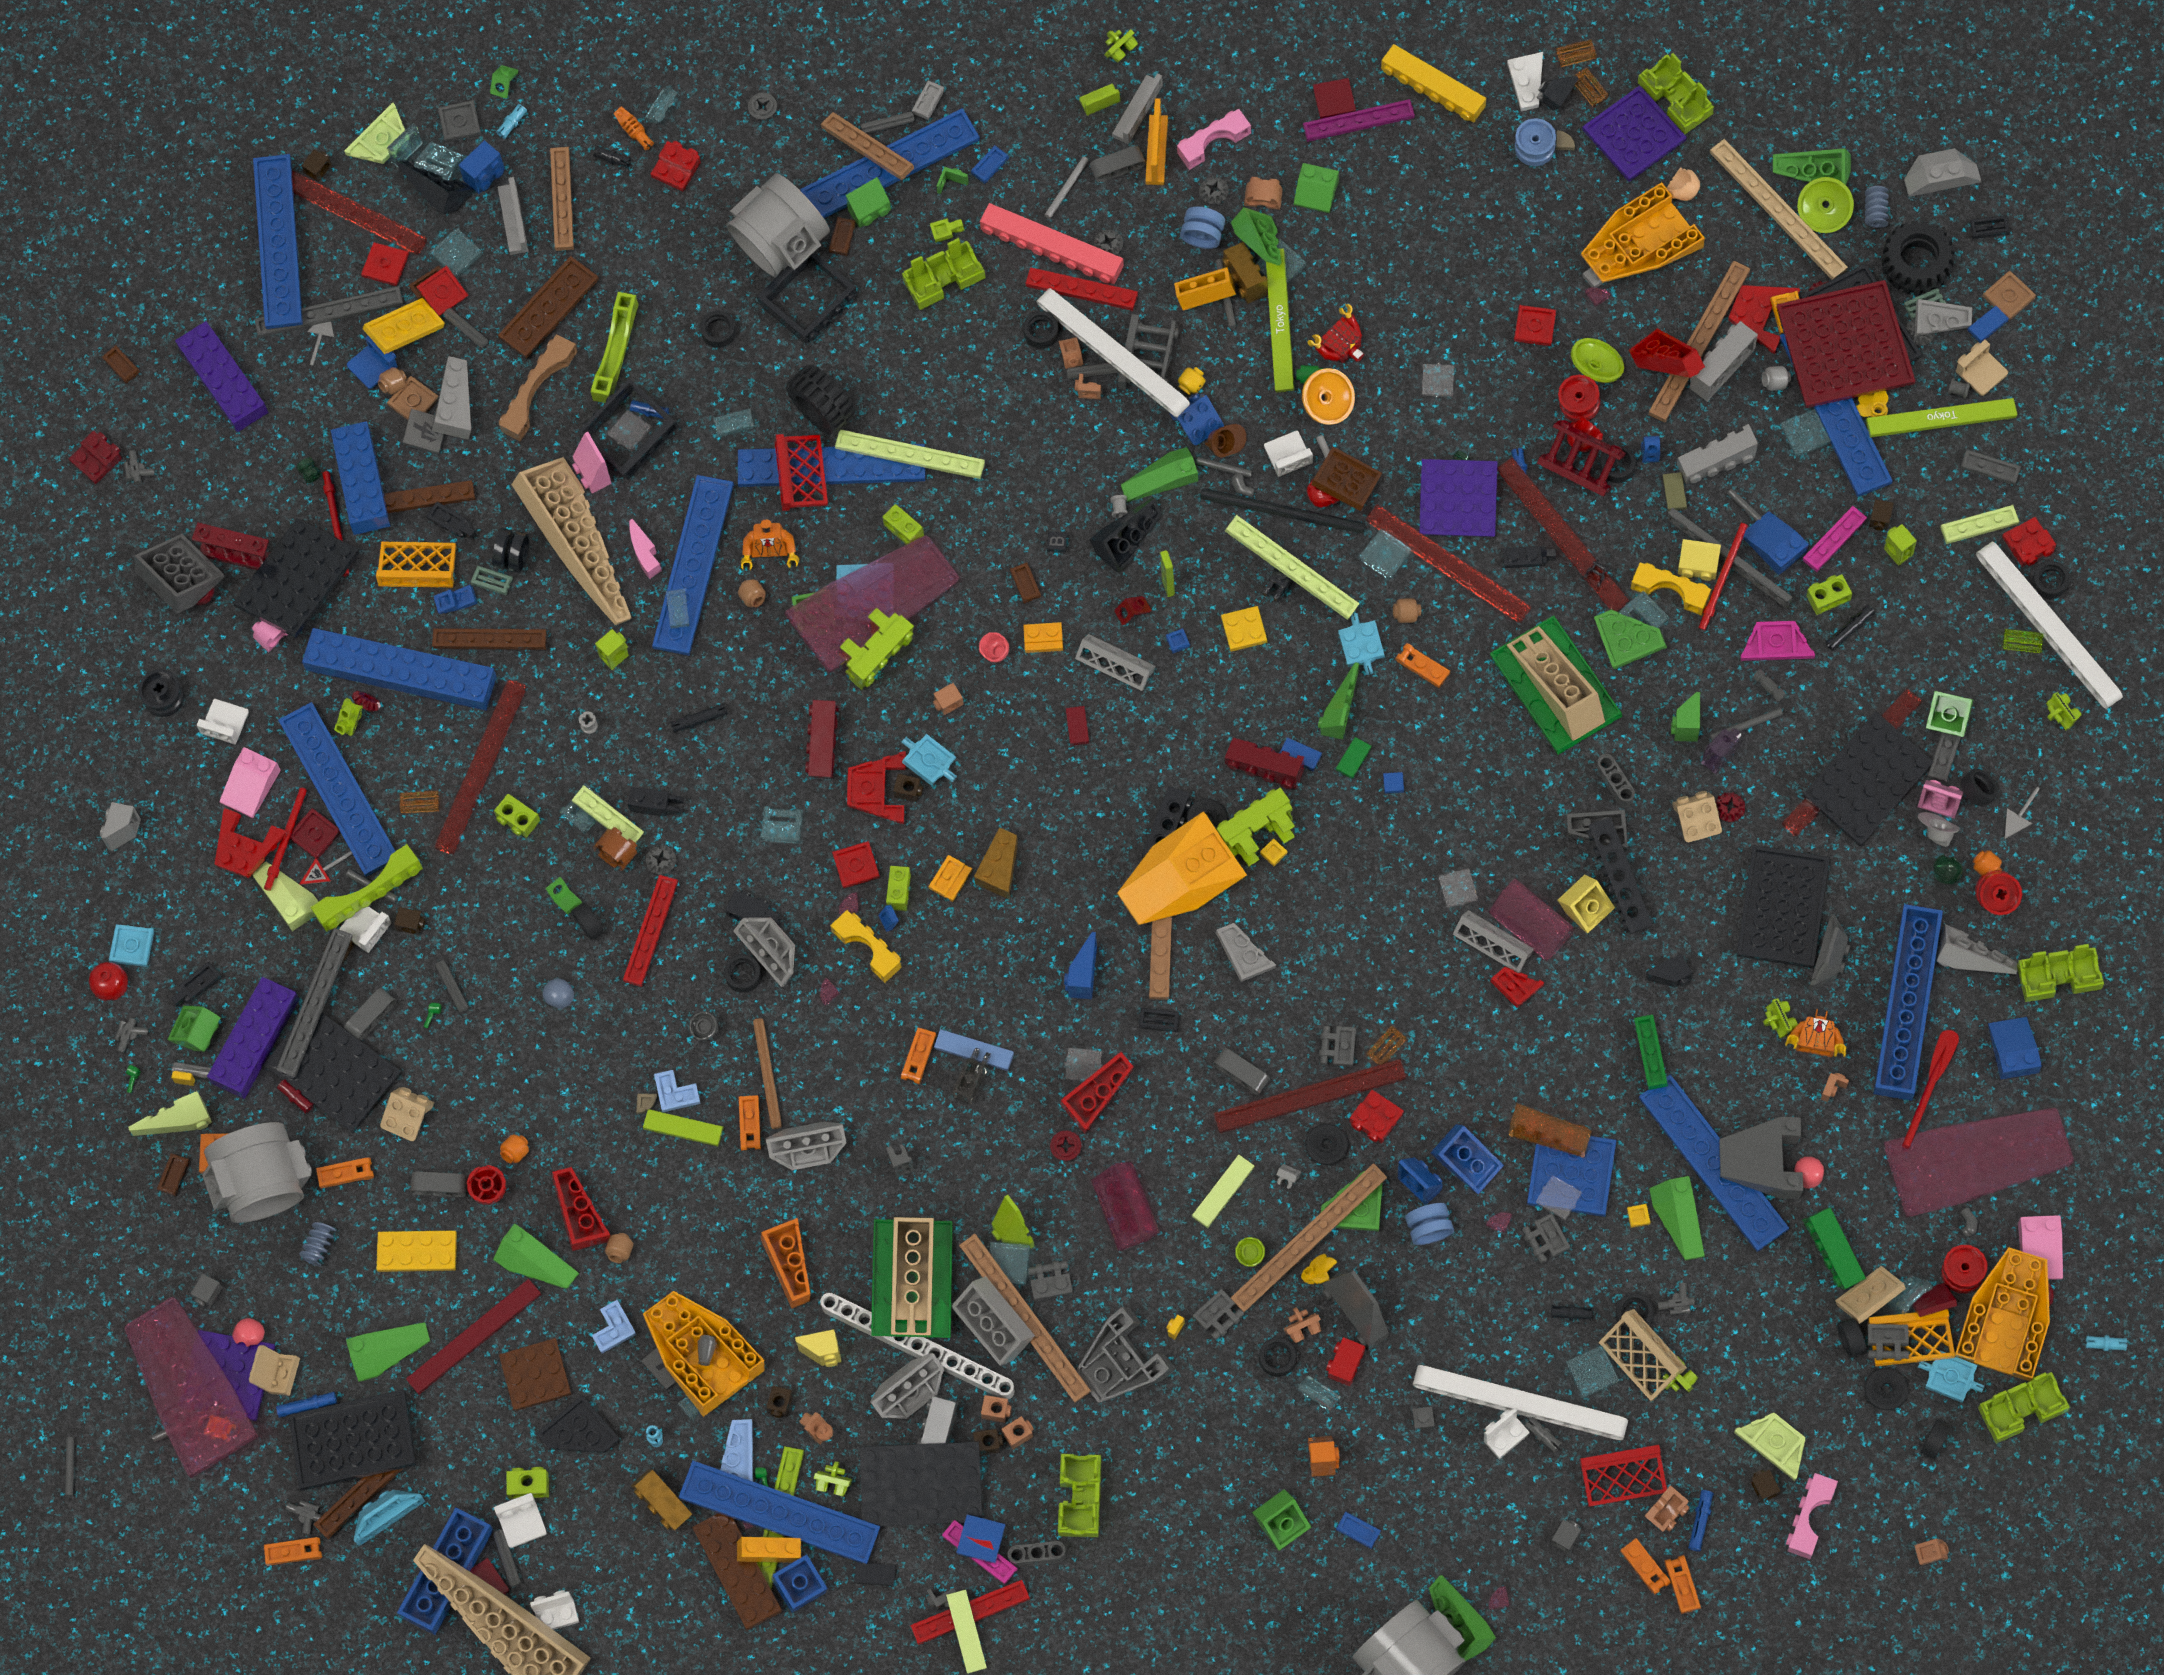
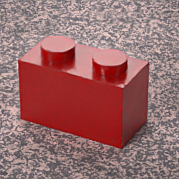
M1344 1337L1341 1342H1337L1333 1352L1336 1353L1334 1360L1330 1359L1326 1371H1329L1328 1378L1350 1386L1364 1355L1365 1346Z

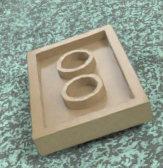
M1880 1266L1868 1275L1866 1279L1860 1281L1835 1300L1839 1308L1860 1324L1906 1288L1904 1283Z

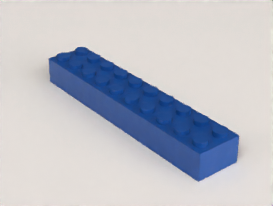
M315 628L312 629L302 661L306 671L481 710H487L497 677L494 668Z
M1907 904L1903 906L1873 1094L1913 1100L1942 910Z

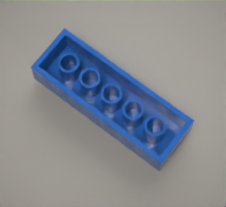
M367 421L332 429L331 435L353 534L356 535L390 527L372 435Z
M455 1507L433 1549L470 1572L491 1536L493 1529L491 1525ZM420 1570L397 1614L400 1618L436 1635L451 1608V1602L444 1594L442 1595L438 1591L435 1583L429 1580Z

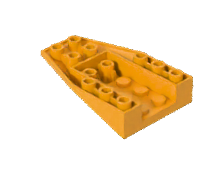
M1662 182L1616 210L1582 251L1581 256L1602 283L1658 269L1704 247L1705 237L1695 224L1689 226L1672 204L1673 196Z
M1203 811L1153 845L1117 894L1137 924L1141 925L1194 911L1240 881L1247 874Z
M2013 1248L2006 1250L1971 1300L1955 1351V1357L2026 1381L2033 1379L2050 1323L2047 1259Z
M675 1291L643 1313L665 1368L703 1417L765 1371L764 1359L726 1319ZM701 1335H709L716 1338L715 1342L717 1345L709 1366L698 1364L697 1341L700 1340Z

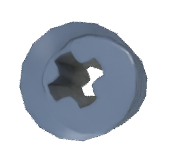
M1873 186L1865 191L1866 225L1874 228L1888 226V221H1886L1888 219L1886 214L1888 208L1886 206H1888L1887 199L1889 197L1886 194L1887 188Z
M315 1222L312 1224L314 1229L309 1231L312 1237L305 1239L308 1244L302 1246L305 1251H301L299 1254L306 1262L321 1267L317 1260H324L320 1253H327L324 1245H331L327 1238L333 1239L334 1236L330 1234V1231H336V1229L327 1224Z

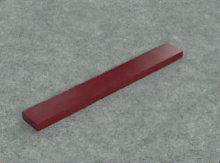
M527 1279L406 1378L407 1382L418 1395L421 1394L541 1296L539 1290Z

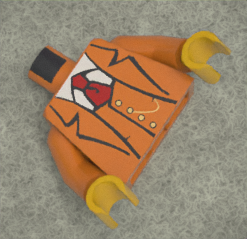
M766 519L760 524H755L753 531H750L743 539L742 555H744V558L741 559V568L743 569L744 563H749L750 570L752 569L750 555L752 557L788 556V553L787 566L790 568L791 560H794L797 567L799 557L794 553L796 549L793 536L783 529L780 523H771L770 520Z
M1816 1009L1815 1018L1807 1017L1806 1021L1800 1022L1791 1031L1785 1043V1046L1793 1044V1049H1796V1051L1833 1057V1053L1835 1057H1837V1053H1842L1843 1057L1846 1056V1046L1840 1031L1834 1027L1833 1021L1826 1020L1828 1012L1824 1009Z

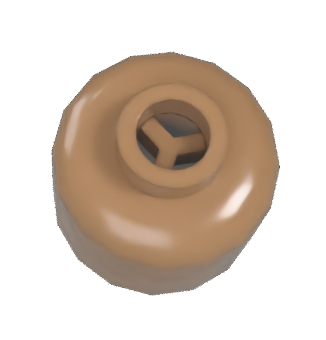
M391 367L379 375L378 385L382 392L392 395L405 387V380L407 378L402 370Z
M752 579L746 580L741 584L738 595L747 607H759L765 600L766 591L757 580Z
M1414 598L1398 599L1396 604H1393V617L1399 623H1414L1417 621L1418 616H1421V605L1417 604Z
M625 1233L610 1236L605 1249L608 1259L614 1263H622L628 1260L633 1248V1242Z

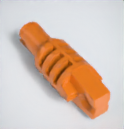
M622 106L614 112L621 127L632 139L637 140L644 150L650 149L647 143L651 147L654 145V142L646 135L644 127L632 114Z

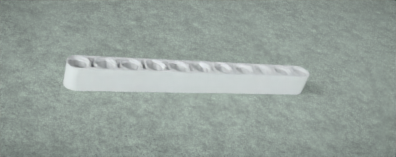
M1049 288L1036 301L1044 311L1051 313L1061 325L1173 416L1178 417L1190 405V402L1180 392L1054 290Z
M1991 542L1976 553L1979 561L2096 700L2107 709L2123 698L2118 687L1998 545Z
M826 1293L822 1296L821 1306L827 1315L871 1335L872 1312L833 1293ZM832 1300L835 1302V1305L828 1308L825 1306V1303ZM845 1309L853 1311L849 1316H844L842 1313ZM864 1317L870 1319L869 1323L865 1325L861 1324L860 1320ZM873 1336L916 1358L930 1354L933 1351H938L940 1356L937 1359L945 1372L996 1397L1009 1400L1014 1395V1385L1010 1379L924 1337H905L903 1341L898 1342L895 1340V1337ZM915 1343L923 1345L919 1350H914L912 1346ZM950 1360L958 1362L954 1367H949L947 1363ZM968 1368H973L975 1373L968 1376L965 1374V1371ZM985 1377L993 1378L990 1384L982 1382ZM1008 1385L1010 1390L1007 1393H1003L1000 1391V1388Z
M1418 1365L1413 1381V1386L1422 1390L1503 1411L1516 1408L1518 1410L1517 1414L1522 1416L1534 1417L1538 1420L1615 1440H1624L1628 1419L1621 1416L1428 1366Z

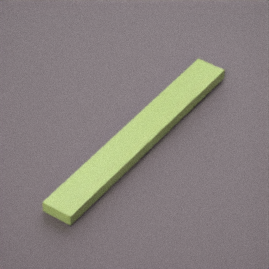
M845 430L839 431L835 444V449L977 479H981L985 464L983 459Z
M1236 515L1226 528L1225 532L1347 620L1359 605L1357 601Z

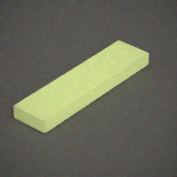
M2011 505L1942 524L1940 528L1946 544L2018 525L2019 520L2014 506Z
M584 785L572 799L573 803L607 829H612L613 827L619 829L622 832L621 836L627 840L631 839L636 843L644 833V831Z
M1238 1155L1193 1213L1192 1217L1209 1228L1255 1166Z
M966 1590L947 1594L946 1597L966 1672L971 1673L987 1668Z

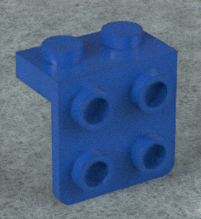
M367 336L365 340L368 346L347 363V367L368 389H372L378 384L381 373L391 367L397 368L398 366L395 361L396 355L392 351L384 354L373 340Z
M1195 393L1188 398L1190 405L1178 417L1173 416L1171 413L1170 416L1173 420L1179 421L1191 443L1198 445L1208 438L1210 432L1224 427V424L1207 395Z

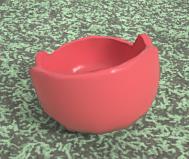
M989 632L980 640L979 651L988 661L998 663L1004 660L1009 653V643L1000 633Z
M1803 1157L1797 1161L1794 1172H1803L1804 1188H1815L1822 1182L1824 1166L1820 1160L1814 1157Z
M246 1318L240 1320L235 1326L232 1337L235 1343L243 1342L249 1347L250 1345L259 1344L264 1338L265 1331L260 1322Z

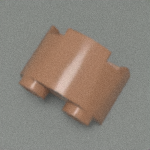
M1258 177L1250 178V182L1246 185L1244 206L1257 207L1258 205H1263L1270 209L1280 210L1283 189L1279 185V180H1261Z
M1670 1485L1658 1502L1647 1512L1645 1517L1661 1531L1668 1530L1670 1532L1677 1524L1675 1520L1678 1516L1681 1515L1683 1517L1690 1509L1687 1505L1689 1501Z

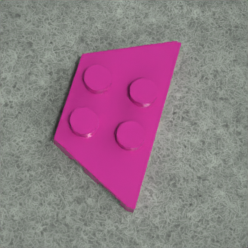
M1795 621L1756 622L1747 645L1741 654V661L1814 659L1815 653L1810 649L1806 638L1799 631Z

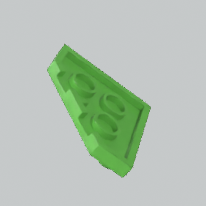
M1609 610L1594 617L1613 669L1667 648L1659 628L1647 625L1614 610Z
M1353 1180L1350 1184L1348 1183L1344 1188L1337 1192L1333 1198L1325 1202L1321 1206V1212L1326 1207H1328L1355 1180ZM1382 1184L1335 1228L1379 1231Z

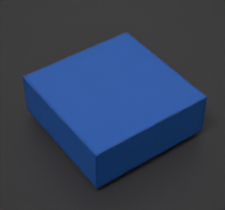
M1183 628L1165 635L1172 654L1190 647Z
M1403 772L1383 773L1385 794L1404 793Z
M891 905L885 906L879 914L886 932L893 930L899 922Z

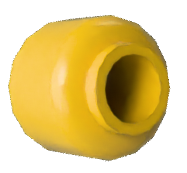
M1197 367L1194 369L1186 368L1178 378V383L1180 384L1178 387L1188 395L1198 393L1205 384L1204 373Z

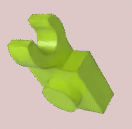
M948 219L930 223L935 243L953 238L952 232L959 233L964 231L961 219L951 223L948 222Z

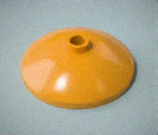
M1326 368L1318 370L1308 377L1303 386L1302 401L1306 412L1313 420L1321 424L1332 425L1343 421L1349 416L1354 406L1355 393L1352 383L1346 375L1336 369ZM1322 394L1325 396L1324 401L1321 399Z

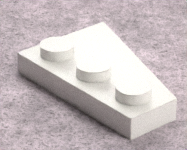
M1543 52L1507 60L1521 111L1539 107V100L1536 97L1541 86Z

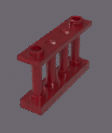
M1558 420L1553 425L1559 431L1550 452L1541 455L1537 464L1604 497L1611 488L1606 480L1616 458L1621 460L1626 453L1619 446L1609 445L1572 427V424L1566 420ZM1565 434H1568L1576 439L1566 461L1561 462L1557 460L1556 455ZM1582 442L1592 446V449L1583 469L1578 470L1574 468L1573 462ZM1600 450L1609 454V457L1600 477L1596 479L1590 476L1589 472Z
M198 522L192 537V541L202 543L199 551L205 557L258 570L270 554V552H266L269 544L268 539Z

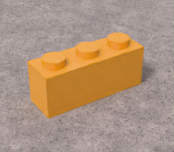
M1228 267L1174 283L1176 296L1182 310L1236 295L1234 281Z
M741 1537L737 1541V1561L793 1563L801 1558V1538Z

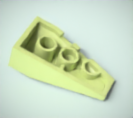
M265 862L252 875L293 932L315 917L310 907L318 903V900L311 892L281 871L278 878H275L271 891L265 890L264 885L268 877L267 871L272 866Z
M196 1091L174 1101L175 1105L171 1108H161L155 1117L147 1116L128 1128L133 1136L196 1129L202 1130L208 1127V1124L212 1123L204 1101Z

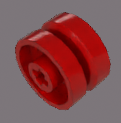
M1580 374L1573 375L1565 379L1559 387L1560 409L1563 415L1570 421L1575 422L1581 417L1589 421L1599 412L1601 402L1598 385L1590 377Z
M1993 870L1983 874L1977 881L1975 895L1979 904L1990 913L2006 915L2014 911L2020 904L2022 888L2018 880L2007 872Z
M1959 1245L1952 1248L1947 1253L1941 1267V1277L1944 1284L1950 1290L1957 1293L1968 1294L1975 1291L1981 1286L1986 1275L1987 1260L1978 1248L1971 1245Z

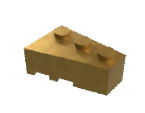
M1242 242L1224 250L1223 265L1225 268H1229L1234 284L1237 283L1240 297L1242 299L1245 298L1247 304L1267 296L1266 276H1261L1259 272L1260 267L1258 264L1255 265L1253 256L1245 243Z
M999 828L974 876L976 885L1009 900L1018 846L1017 835Z
M648 1469L631 1485L636 1496L640 1500L644 1499L648 1504L647 1508L654 1515L658 1514L662 1520L660 1522L667 1530L670 1528L676 1530L692 1515L653 1470Z

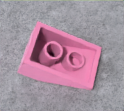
M589 432L584 433L573 455L574 464L572 466L576 474H581V482L584 488H589L593 494L612 483L605 460Z
M244 747L234 763L219 802L248 817L254 818L281 771L277 762Z
M1926 780L1918 807L1955 819L1963 791L1954 786L1947 787L1941 785L1936 780Z
M2020 1217L2018 1222L2020 1251L2047 1259L2048 1280L2063 1279L2061 1217Z

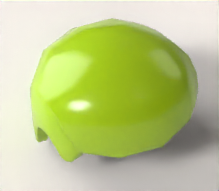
M1246 1237L1239 1241L1235 1248L1236 1258L1247 1267H1254L1260 1264L1265 1257V1247L1257 1238Z

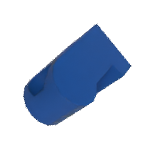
M1659 436L1643 437V442H1641L1642 463L1659 462Z

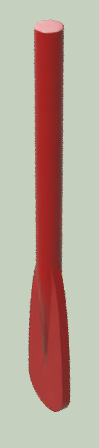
M1945 1030L1939 1036L1930 1065L1929 1080L1902 1144L1906 1149L1910 1148L1934 1086L1947 1068L1958 1045L1959 1036L1952 1030Z

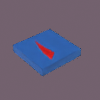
M966 1515L956 1553L996 1564L1006 1525Z

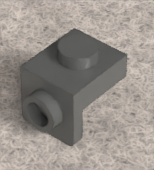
M952 1588L936 1598L931 1589H928L927 1593L929 1596L926 1599L931 1608L935 1606L939 1611L944 1607L949 1608L946 1595L956 1591Z

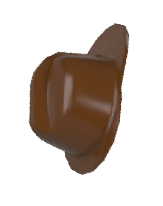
M1230 424L1210 432L1205 445L1220 458L1235 454L1245 446V429L1239 424Z

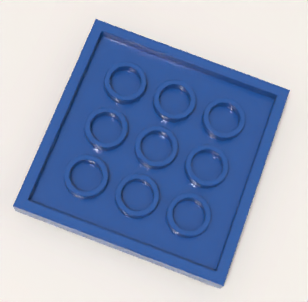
M1538 1128L1527 1205L1605 1217L1616 1140Z

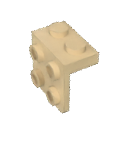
M1986 340L1976 343L1968 355H1962L1957 361L1956 373L1966 382H1969L1970 386L1981 396L1987 394L2008 375V371L1989 353L1990 344Z
M1707 791L1698 792L1695 794L1696 796L1690 798L1683 796L1678 798L1677 801L1672 802L1674 810L1679 815L1686 842L1696 841L1722 832L1714 796L1709 792L1707 793Z
M399 1087L390 1094L380 1126L382 1129L400 1137L414 1141L417 1138L424 1114L432 1109L434 1102L424 1095L411 1093V1090L408 1088Z
M259 1345L250 1372L249 1382L270 1394L290 1396L300 1358L293 1355L279 1354L264 1345Z

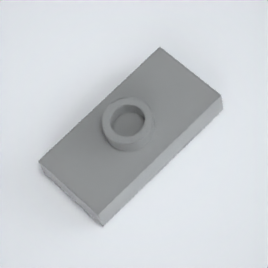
M927 81L912 109V113L929 120L945 88Z

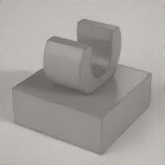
M1591 268L1583 273V278L1594 290L1603 284Z
M1283 1164L1277 1172V1175L1280 1176L1277 1183L1280 1185L1283 1179L1288 1180L1287 1188L1289 1189L1299 1179L1301 1171Z

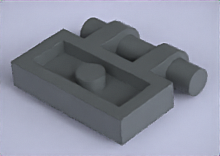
M1323 1026V1032L1320 1034V1040L1322 1041L1321 1050H1319L1320 1064L1328 1065V1058H1334V1066L1353 1067L1356 1028L1337 1026L1336 1033H1330L1331 1027ZM1330 1041H1335V1050H1329Z
M1552 1213L1534 1222L1536 1230L1531 1231L1529 1226L1522 1229L1526 1242H1529L1533 1249L1534 1257L1538 1258L1541 1264L1547 1261L1544 1254L1548 1251L1553 1258L1570 1250V1245ZM1539 1236L1542 1237L1545 1243L1541 1247L1536 1240Z
M1056 1260L1051 1264L1041 1265L1040 1263L1028 1268L1029 1275L1037 1274L1038 1279L1030 1280L1034 1301L1073 1294L1069 1273L1061 1275V1269L1068 1268L1067 1261L1059 1262V1260ZM1055 1271V1276L1044 1278L1043 1273Z
M1221 1289L1193 1314V1318L1206 1331L1213 1326L1215 1331L1211 1334V1337L1216 1341L1220 1336L1223 1337L1233 1324L1236 1325L1240 1322L1239 1319L1244 1315V1312L1238 1309L1233 1313L1231 1308L1235 1306V1302ZM1226 1315L1228 1319L1221 1325L1218 1320Z
M1868 1324V1346H1876V1350H1868V1358H1876V1360L1888 1358L1894 1359V1361L1909 1359V1351H1901V1346H1908L1909 1344L1908 1325ZM1883 1346H1894V1351L1883 1350Z

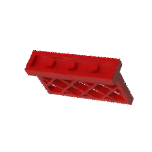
M783 434L776 435L774 443L782 511H788L790 508L827 506L828 500L820 435L784 437ZM808 441H816L817 447L813 451L805 446ZM787 442H795L799 447L793 452L788 448ZM802 448L809 453L805 460L797 455ZM812 456L819 461L815 468L807 463ZM793 457L801 462L797 469L790 465ZM804 465L812 471L807 477L799 472ZM814 473L821 478L817 485L809 480ZM795 474L803 479L799 486L795 485L791 480ZM805 483L814 488L809 494L800 489ZM817 490L823 495V500L816 501L811 496ZM799 492L805 499L800 502H794L793 496Z
M1654 1445L1579 1459L1588 1507L1663 1494L1667 1490L1660 1455V1446ZM1657 1458L1658 1467L1653 1473L1644 1465L1648 1459ZM1645 1460V1461L1643 1462V1464H1640L1639 1462H1637V1461ZM1634 1462L1640 1466L1634 1476L1624 1470L1628 1463ZM1619 1464H1625L1623 1468L1618 1466ZM1609 1466H1615L1621 1470L1615 1479L1605 1474ZM1603 1467H1605V1469L1603 1470V1472L1598 1469V1468H1603ZM1642 1468L1652 1475L1646 1484L1636 1478ZM1595 1469L1601 1475L1593 1483L1588 1479L1586 1470ZM1622 1472L1632 1478L1626 1488L1617 1482ZM1602 1476L1612 1481L1607 1491L1597 1485ZM1653 1477L1661 1481V1490L1654 1491L1648 1486ZM1634 1480L1644 1486L1639 1494H1634L1628 1490ZM1614 1484L1624 1489L1620 1497L1615 1498L1608 1493ZM1595 1487L1605 1493L1600 1501L1592 1502L1591 1492ZM1626 1492H1628L1629 1494H1631V1495H1628V1496H1624V1494H1625ZM1606 1495L1611 1498V1499H1605V1500H1604V1498L1606 1497Z

